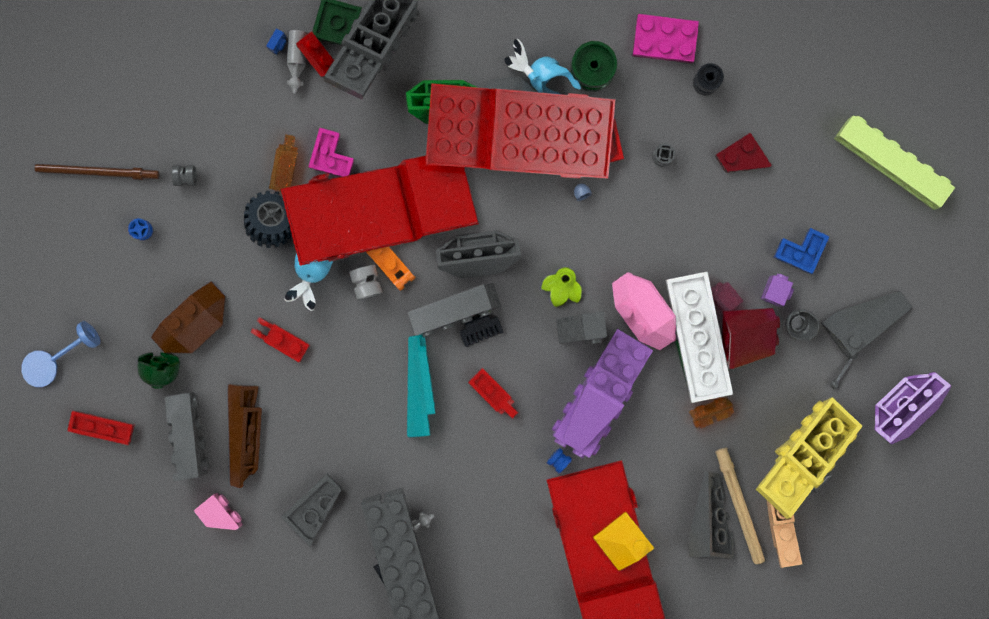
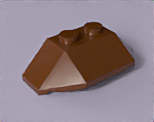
M212 281L192 293L159 324L151 339L164 353L193 354L223 326L226 296Z

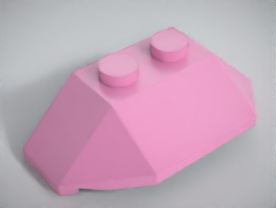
M627 272L612 283L615 308L640 342L661 350L676 340V316L651 281Z

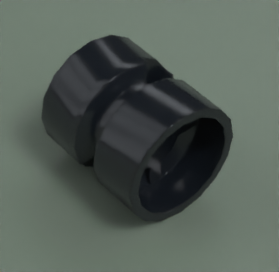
M713 63L703 65L693 78L695 91L703 96L713 94L724 80L722 69Z

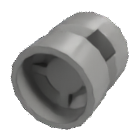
M375 265L358 268L349 272L352 283L356 284L354 291L357 300L383 293L380 282L376 281L378 274Z

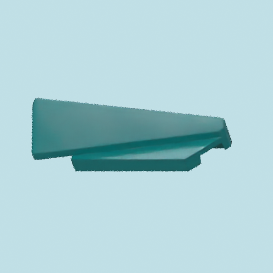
M423 335L410 336L408 338L407 436H430L428 415L435 414L436 409L425 337L423 338Z

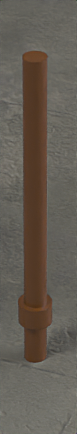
M48 164L35 165V172L132 177L133 180H143V178L159 179L160 175L159 171L143 170V168L137 167L133 169Z

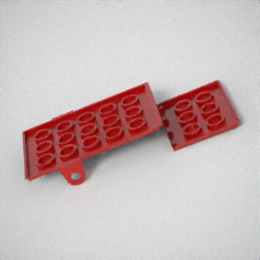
M431 84L426 164L553 174L566 178H608L616 99L588 97L585 94L574 93L561 95Z
M426 156L403 160L398 166L329 179V173L320 174L310 179L307 184L281 188L300 266L310 264L313 261L328 260L330 262L344 259L357 253L417 241L422 236L479 224L464 167L426 164Z
M622 460L547 479L553 504L552 512L556 528H559L582 619H665L657 585L652 578L647 554L639 561L618 570L593 538L624 512L629 515L639 528L635 508L638 505L632 488H629Z

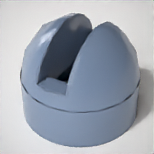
M578 184L574 189L577 201H582L592 195L590 188L585 184Z

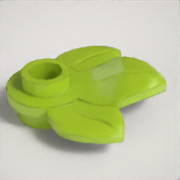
M568 267L559 269L554 275H548L541 287L542 290L551 291L550 298L555 307L563 305L568 298L578 303L582 295L581 286L575 281V272ZM568 275L569 280L563 281L562 276Z

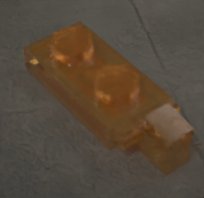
M285 134L284 145L279 144V147L276 148L269 185L270 190L281 191V188L292 186L298 156V147H294L296 137Z

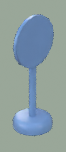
M82 321L76 326L79 338L54 356L45 351L29 353L22 363V375L25 381L34 387H45L51 384L57 374L55 360L81 342L91 348L98 346L101 340L96 330L88 322Z

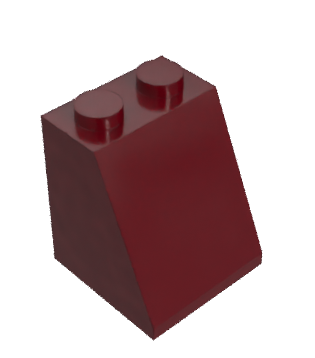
M773 308L723 311L722 344L729 369H735L775 354V348L779 345L777 328H780V318L776 316Z

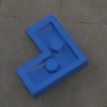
M809 228L801 246L782 238L773 258L806 273L813 274L830 236Z

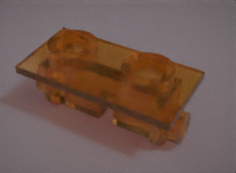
M727 397L717 398L709 404L697 406L694 410L689 411V414L693 418L695 428L700 427L701 429L714 423L712 416L716 417L717 422L731 417V414L734 413V406Z

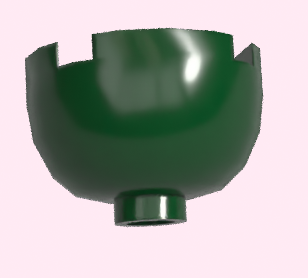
M153 352L140 355L137 363L140 379L154 389H162L164 386L171 384L178 377L180 369L178 356L160 352L161 356H153Z

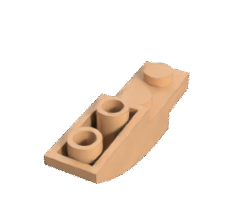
M767 501L774 548L777 550L780 568L802 565L794 527V515L786 519Z

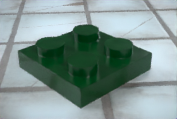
M321 0L312 31L319 40L341 45L344 36L351 31L354 20L359 18L362 7L337 0Z

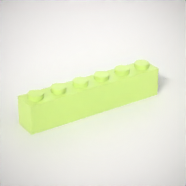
M853 115L847 119L834 139L933 210L943 206L955 189L948 178L938 176L934 173V169L931 166L920 163L914 154L903 151L897 142L886 139L880 130L872 129L862 117Z

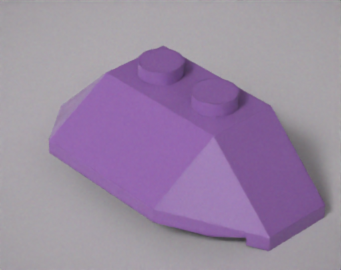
M935 372L903 378L875 405V431L890 444L908 438L939 409L951 385Z

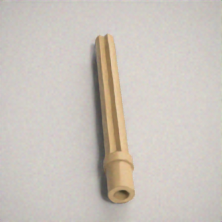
M727 448L716 450L715 453L720 464L719 468L723 472L752 560L755 564H761L765 562V558L734 470V463L731 461Z

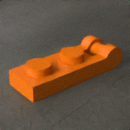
M390 247L366 251L400 291L405 288L404 285L408 281L412 282L416 278ZM401 270L404 275L398 279L395 274Z

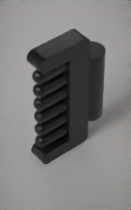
M488 315L472 318V321L465 323L466 329L460 331L465 347L469 346V342L471 345L474 344V341L478 343V337L480 341H483L484 338L488 339L487 332L489 337H493V333L495 336L498 335V332L500 334L503 333L498 317L490 319Z

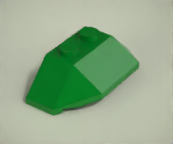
M423 80L406 92L408 113L423 123L429 124L431 84L476 86L464 80Z

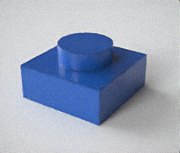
M276 28L266 45L269 51L276 55L279 50L282 51L287 43V37L284 32Z

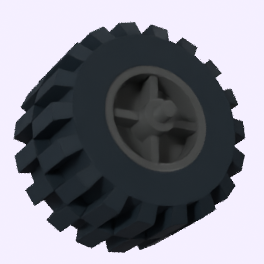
M266 191L264 195L260 192L257 194V198L253 196L250 199V203H247L245 206L244 228H246V234L250 236V240L253 243L257 241L258 246L262 247L265 244L266 248H271V245L277 248L280 247V243L284 245L288 239L291 240L292 238L283 197L279 196L277 191L274 194Z

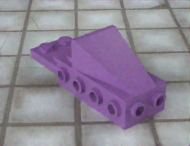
M617 329L597 363L593 367L590 366L584 375L586 380L583 385L579 384L573 393L575 395L572 403L568 402L562 411L565 413L561 421L558 419L552 428L554 431L552 435L556 437L555 442L564 448L566 445L574 448L572 452L581 458H584V456L590 458L591 454L595 456L601 446L598 444L602 436L606 438L612 428L609 426L613 419L617 420L624 407L623 401L627 402L633 393L631 391L632 385L653 350Z

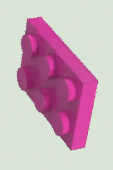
M638 14L632 56L693 64L699 21Z

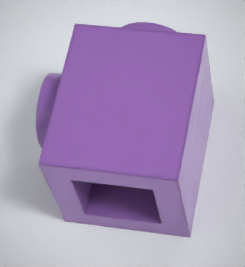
M777 273L776 276H769L761 300L779 307L784 306L786 300H790L794 289L791 288L793 283L788 281V277Z

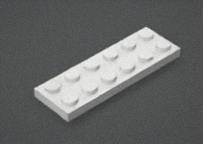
M708 272L665 280L671 310L676 316V334L691 403L733 395Z

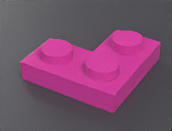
M319 128L308 167L343 177L351 174L354 158L335 153L340 133Z

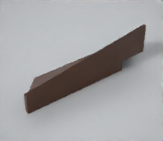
M228 385L230 485L237 488H242L244 486L243 482L248 476L254 475L258 470L262 407H255L259 386Z

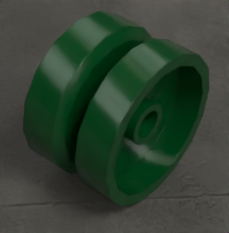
M589 41L582 44L575 51L571 61L570 73L578 80L581 89L588 92H597L606 88L611 83L617 70V58L609 45L600 41Z

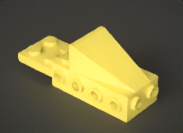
M833 397L823 402L818 401L812 408L813 413L802 420V427L794 431L790 439L775 450V453L778 455V458L775 460L776 464L756 488L786 519L794 515L813 488H818L823 483L824 477L835 467V462L844 455L847 446L856 439V434L862 428V425Z

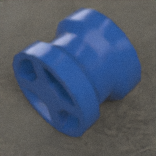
M138 218L129 223L128 232L133 238L147 240L152 236L153 227L148 221Z
M558 448L546 463L549 466H553L555 471L560 474L571 462L572 458L564 455L563 450Z

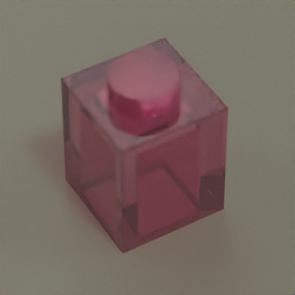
M719 282L711 288L713 301L722 313L723 311H732L743 302L729 282L723 284Z

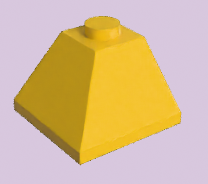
M626 512L593 537L618 570L639 561L654 549Z

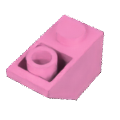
M216 493L194 510L206 527L237 530L243 525L241 523V516L235 510L232 511L229 508V502L222 494Z

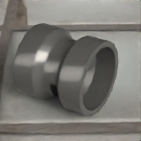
M667 143L659 145L652 155L654 163L660 167L669 165L675 158L674 148Z
M174 165L172 167L173 185L182 186V184H188L189 186H195L197 184L196 166L188 165L187 167H181L180 165Z

